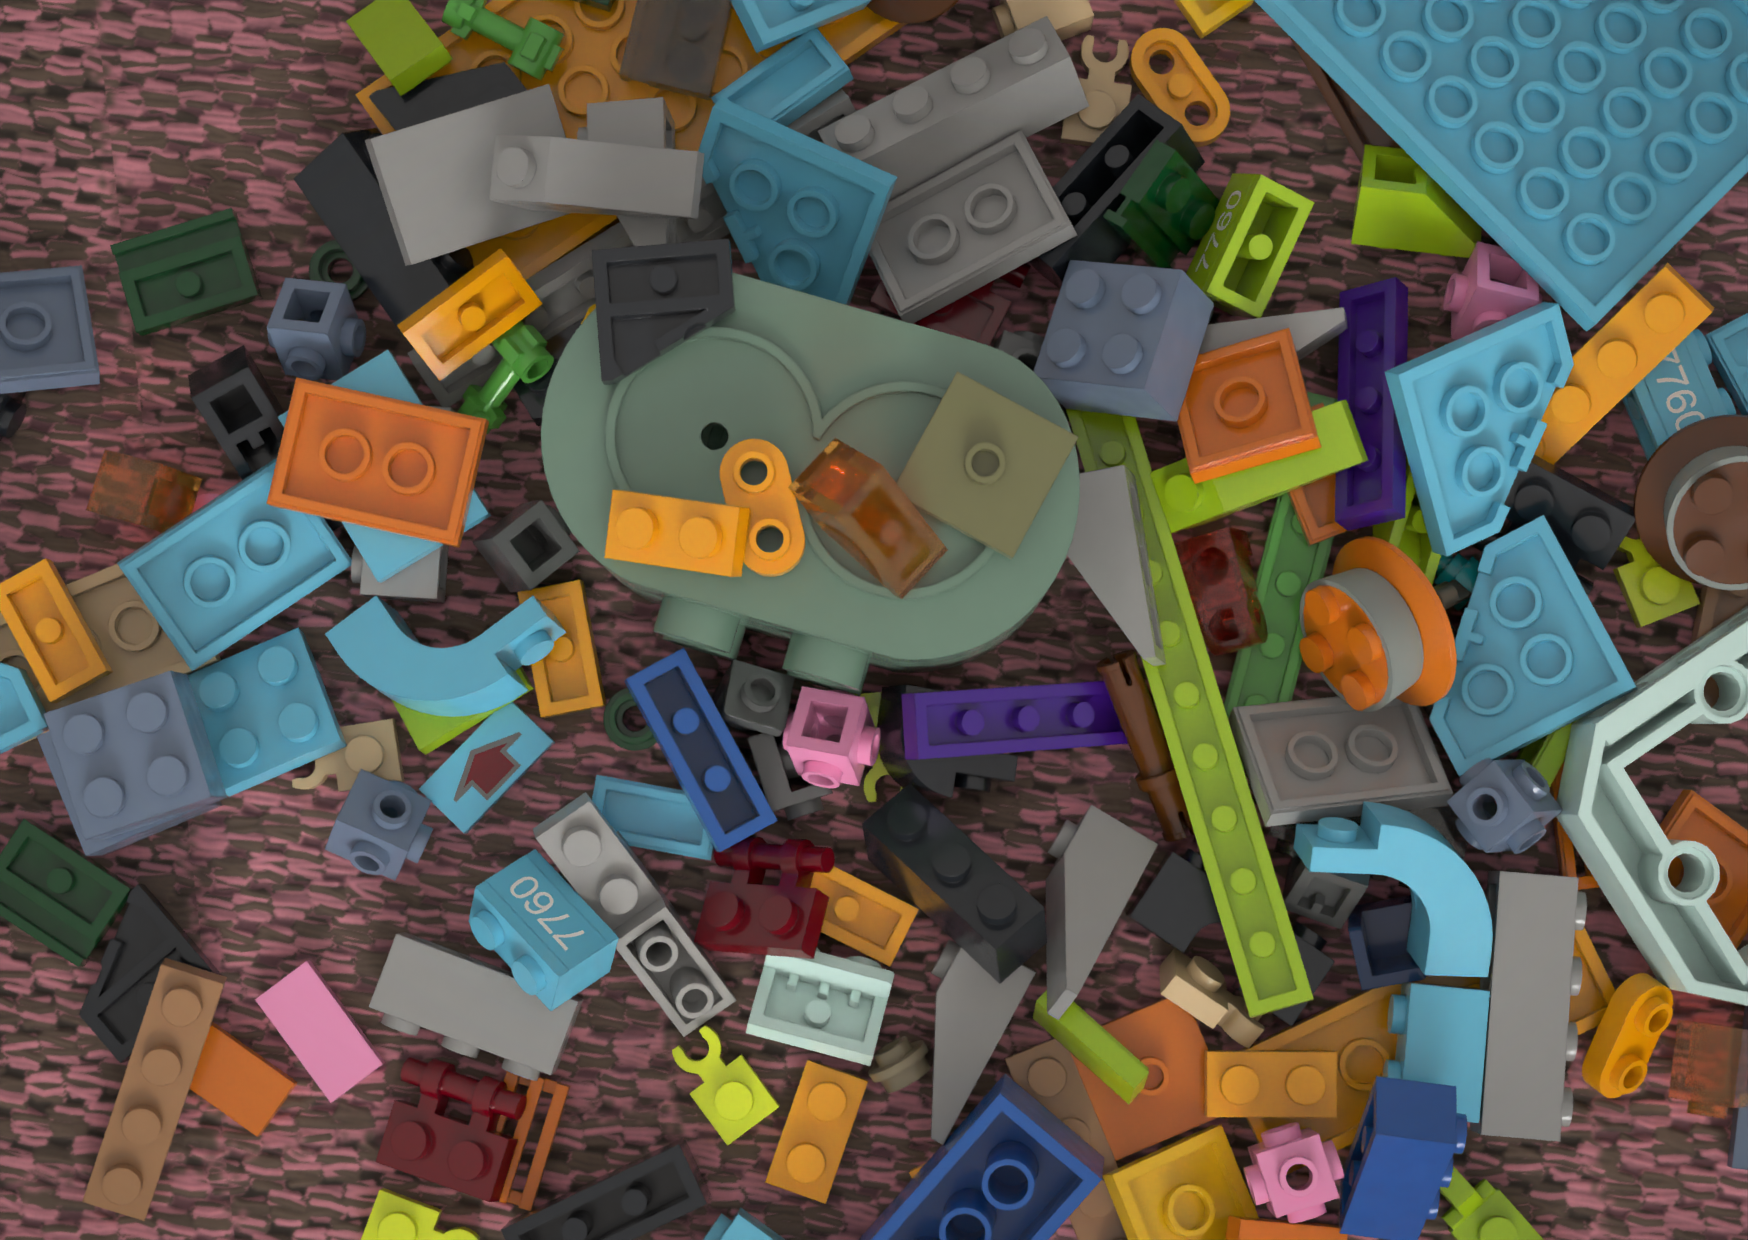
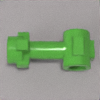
M487 0L448 1L442 16V22L452 27L450 32L468 40L474 31L513 51L507 63L538 80H542L547 70L553 71L564 50L559 46L564 34L532 17L529 18L525 28H522L485 8Z
M519 321L494 340L492 344L503 357L483 387L469 385L462 395L465 401L457 413L487 419L489 425L486 434L491 429H499L506 419L504 410L508 405L504 400L518 380L521 378L525 383L537 381L553 365V356L545 348L548 342L533 325H525L523 321Z

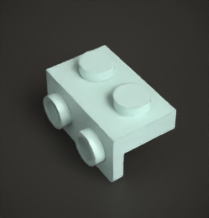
M816 948L814 959L766 955L746 1033L871 1066L895 974L890 970L882 969L881 965L872 959L861 956H850L845 959L822 953L818 948Z

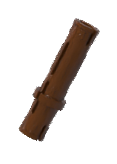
M1134 650L1113 654L1115 662L1111 663L1109 658L1106 657L1098 662L1096 667L1102 675L1138 767L1139 773L1135 776L1139 789L1142 792H1147L1162 828L1164 840L1166 842H1174L1185 839L1187 836L1183 829L1188 828L1192 835H1194V830L1161 721L1136 660L1137 655Z

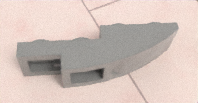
M586 792L533 828L536 840L575 891L619 937L616 947L617 951L683 1037L736 1001L734 994L701 946L694 942V936L620 832H616Z

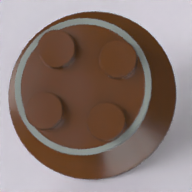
M1734 414L1709 417L1680 429L1656 449L1639 476L1633 506L1637 532L1651 557L1662 568L1680 579L1721 590L1748 589V415Z

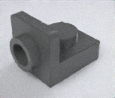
M733 659L713 692L711 699L723 721L727 722L731 727L746 732L759 731L773 736H780L786 727L795 677Z
M766 733L747 738L767 802L773 812L784 809L789 821L824 810L821 797L833 794L832 788L812 785L792 791L789 780L801 775L797 774L788 751L783 749V742L777 743L775 736Z
M1296 853L1288 864L1282 896L1286 910L1341 929L1368 888L1370 874L1309 872Z

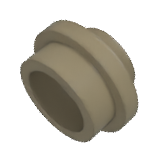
M906 1036L899 1037L882 1046L874 1053L873 1057L877 1063L868 1071V1074L874 1083L881 1082L887 1093L898 1091L917 1081L931 1069V1065L925 1057L929 1049L923 1040L910 1043Z

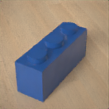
M684 648L626 678L624 682L717 852H722L778 821Z
M1376 1076L1343 1168L1344 1178L1340 1182V1234L1387 1240H1418L1426 1219H1436L1439 1208L1440 1187L1448 1188L1451 1182L1453 1153L1462 1154L1466 1144L1467 1116L1466 1114L1457 1113L1456 1086Z

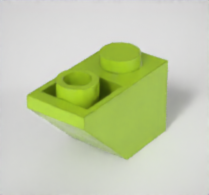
M1365 144L1354 207L1351 244L1373 246L1381 249L1431 253L1448 257L1470 258L1477 241L1481 242L1482 227L1403 149Z

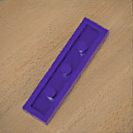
M1397 277L1340 292L1339 308L1344 307L1348 329L1339 334L1337 402L1347 400L1369 460L1336 473L1335 522L1347 531L1405 518L1406 451L1385 376V371L1407 362L1408 287Z
M1104 681L901 694L905 760L1128 744Z

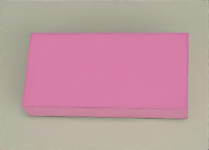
M310 960L304 962L255 999L330 1103L337 1100L385 1064L383 1058Z

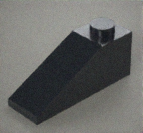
M244 345L188 375L192 401L242 480L278 457L284 431L278 416L283 414L284 411ZM324 518L332 531L343 526L341 521Z

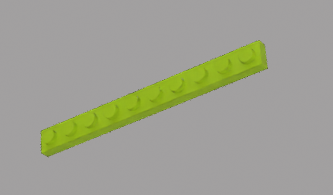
M1066 409L1073 434L1078 436L1076 444L1085 472L1125 465L1134 474L1136 479L1166 664L1152 666L1143 658L1142 662L1249 1016L1252 1018L1314 1000L1170 528L1150 476L1152 470L1136 417Z

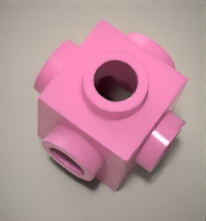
M1477 241L1462 274L1453 273L1446 287L1443 307L1444 310L1451 311V339L1458 340L1542 303V295L1539 293V284L1502 247Z
M802 686L795 712H790L787 717L786 727L783 732V749L788 751L797 774L801 775L810 784L823 788H837L840 783L860 786L865 765L873 766L876 762L880 747L881 731L880 728L874 726L865 697L855 696L841 690L826 691Z
M1298 1122L1278 1126L1261 1133L1263 1142L1248 1147L1253 1165L1244 1167L1247 1184L1255 1205L1266 1203L1267 1209L1276 1218L1287 1215L1289 1223L1303 1222L1325 1214L1327 1210L1324 1203L1340 1198L1334 1181L1344 1178L1342 1165L1333 1141L1321 1142L1317 1132L1309 1127L1300 1130ZM1295 1164L1306 1165L1309 1170L1308 1182L1296 1187H1290L1286 1180L1288 1169Z

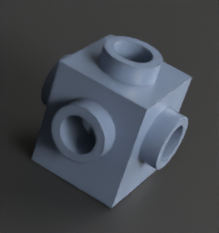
M285 278L266 327L269 344L272 348H275L285 375L311 381L318 379L339 380L348 374L354 357L361 356L366 341L365 323L362 319H358L347 285Z
M1491 758L1481 760L1460 777L1459 783L1463 787L1446 801L1459 817L1455 823L1461 835L1473 847L1479 850L1483 849L1485 853L1513 851L1514 854H1519L1527 850L1545 835L1547 830L1544 826L1563 810L1550 794V787L1545 778L1536 768L1525 762L1524 759L1492 761Z
M361 769L336 818L325 850L350 860L354 867L364 873L383 875L396 881L406 859L418 864L434 828L423 824L432 800L419 795L411 786L403 782L388 781Z

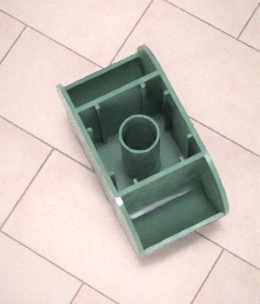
M733 273L735 312L616 384L604 385L601 379L596 308L575 331L554 369L543 407L541 453L546 479L560 515L582 546L624 586L640 597L660 605L653 631L662 634V639L721 658L737 660L745 630H750L789 642L782 669L787 670L786 675L828 689L841 690L855 696H861L869 665L897 673H929L968 663L1002 644L1032 615L1054 582L1066 559L1074 535L1080 499V474L1075 445L1012 560L891 495L892 489L957 371L1071 432L1065 414L1047 385L1029 367L1002 350L737 273ZM747 439H762L772 443L783 453L788 464L805 534L804 554L800 562L788 573L775 577L762 576L750 570L743 563L741 577H728L604 558L613 489L726 504L720 481V465L724 455L733 445ZM759 461L748 462L741 471L742 480L749 485H758L767 476L766 466ZM766 528L759 533L757 545L764 552H775L783 544V534L776 528Z

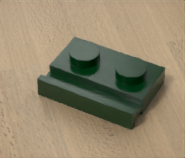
M1156 140L1120 191L1125 200L1116 213L1108 209L1103 217L1150 267L1173 269L1170 264L1177 254L1181 252L1187 255L1195 242L1209 231L1215 218V210L1220 201L1175 149Z
M232 208L110 245L120 271L118 274L136 333L141 336L148 335L263 299L245 239L241 234L237 213Z
M23 819L0 854V916L77 967L85 966L98 942L102 941L126 905L130 891L134 887L32 819Z

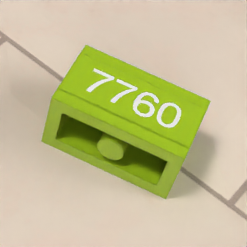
M1232 174L1215 210L1213 224L1203 236L1186 274L1214 303V307L1233 316L1261 318L1315 202L1262 174Z

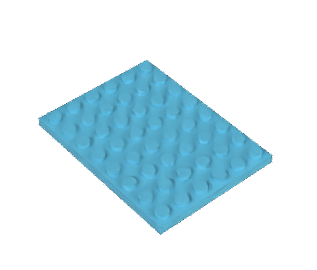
M1254 0L1586 332L1596 325L1748 172V0Z

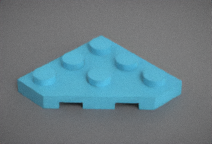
M721 97L712 108L698 152L705 154L702 177L706 184H713L727 212L723 219L745 263L752 262L761 281L850 305L897 177Z
M1542 302L1385 371L1433 553L1449 556L1500 532L1510 510V507L1504 505L1517 473L1518 471L1527 472L1547 427V423L1541 421L1553 392L1556 387L1564 388L1574 366L1558 303Z
M1544 515L1485 545L1477 571L1479 573L1455 638L1457 658L1455 679L1448 694L1443 699L1434 703L1429 718L1459 777L1481 760L1491 758L1492 761L1499 760L1638 689Z

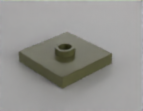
M957 371L892 489L891 495L1012 560L1073 449L1078 436Z

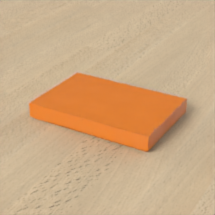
M296 377L267 504L277 508L460 548L489 421L480 417Z

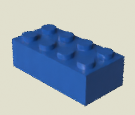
M1004 1074L859 1240H1048L1102 1180L1104 1157L1007 1074Z

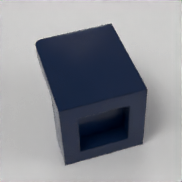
M1411 895L1356 905L1348 917V931L1362 991L1426 978V975L1422 973L1406 950L1412 914Z

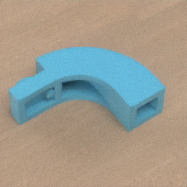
M376 595L325 633L339 656L354 673L393 701L421 713L456 717L487 712L501 707L527 692L528 688L516 670L522 665L534 664L547 656L554 647V641L564 635L566 631L554 613L536 597L531 596L475 639L459 646L434 648L420 644L399 612Z
M1365 801L1363 802L1360 826L1351 820L1339 817L1321 818L1318 824H1296L1293 848L1309 872L1384 875L1397 879L1409 886L1412 898V914L1406 950L1424 975L1488 977L1493 932L1486 896L1474 873L1437 829L1408 811L1386 804Z

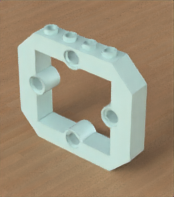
M1746 606L1636 680L1637 690L1595 710L1572 724L1557 802L1563 810L1556 816L1657 980L1671 990L1748 1006V944L1737 951L1707 903V900L1715 892L1720 880V867L1716 856L1707 846L1699 842L1667 839L1624 767L1689 723L1731 724L1741 720L1748 713V606ZM1710 676L1716 681L1719 688V698L1712 708L1704 697V686ZM1677 856L1682 861L1684 876L1681 883L1674 888L1668 878V868L1671 861Z

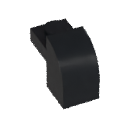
M912 685L882 687L877 727L881 731L879 754L889 775L902 788L910 783L925 798H953L954 789L990 793L991 782H1015L1018 756L999 753L905 760L901 694L941 690Z

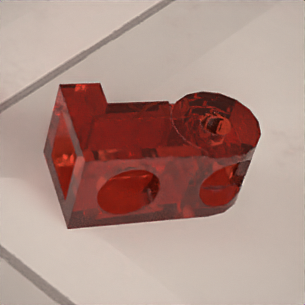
M1226 527L1175 543L1203 638L1211 653L1217 657L1265 643L1268 637L1267 624L1262 606L1256 594L1258 589L1249 556H1253L1247 531Z

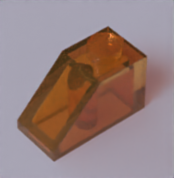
M834 438L788 487L822 530L900 599L907 595L948 550L883 465L837 438Z

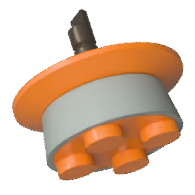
M1370 536L1359 537L1348 542L1339 551L1334 562L1332 576L1311 582L1302 594L1299 610L1303 634L1299 644L1301 657L1311 671L1320 673L1328 686L1343 701L1357 711H1377L1395 698L1414 706L1432 705L1448 694L1456 674L1455 641L1445 610L1470 598L1472 593L1456 579L1450 582L1444 581L1433 587L1421 569L1399 548L1380 538Z

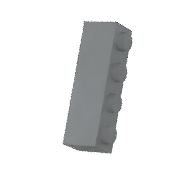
M1045 16L818 130V133L824 144L896 176L897 180L889 198L890 201L1022 130L1027 138L1089 107L1071 57L1050 20Z
M1488 871L1486 899L1492 919L1493 941L1488 977H1480V989L1490 991L1480 1119L1479 1123L1470 1122V1130L1480 1135L1560 1142L1561 1126H1570L1573 1114V1092L1570 1087H1564L1566 1061H1574L1578 1044L1576 1022H1569L1570 995L1578 996L1582 984V960L1580 957L1573 956L1575 930H1583L1587 915L1586 893L1578 891L1579 878Z

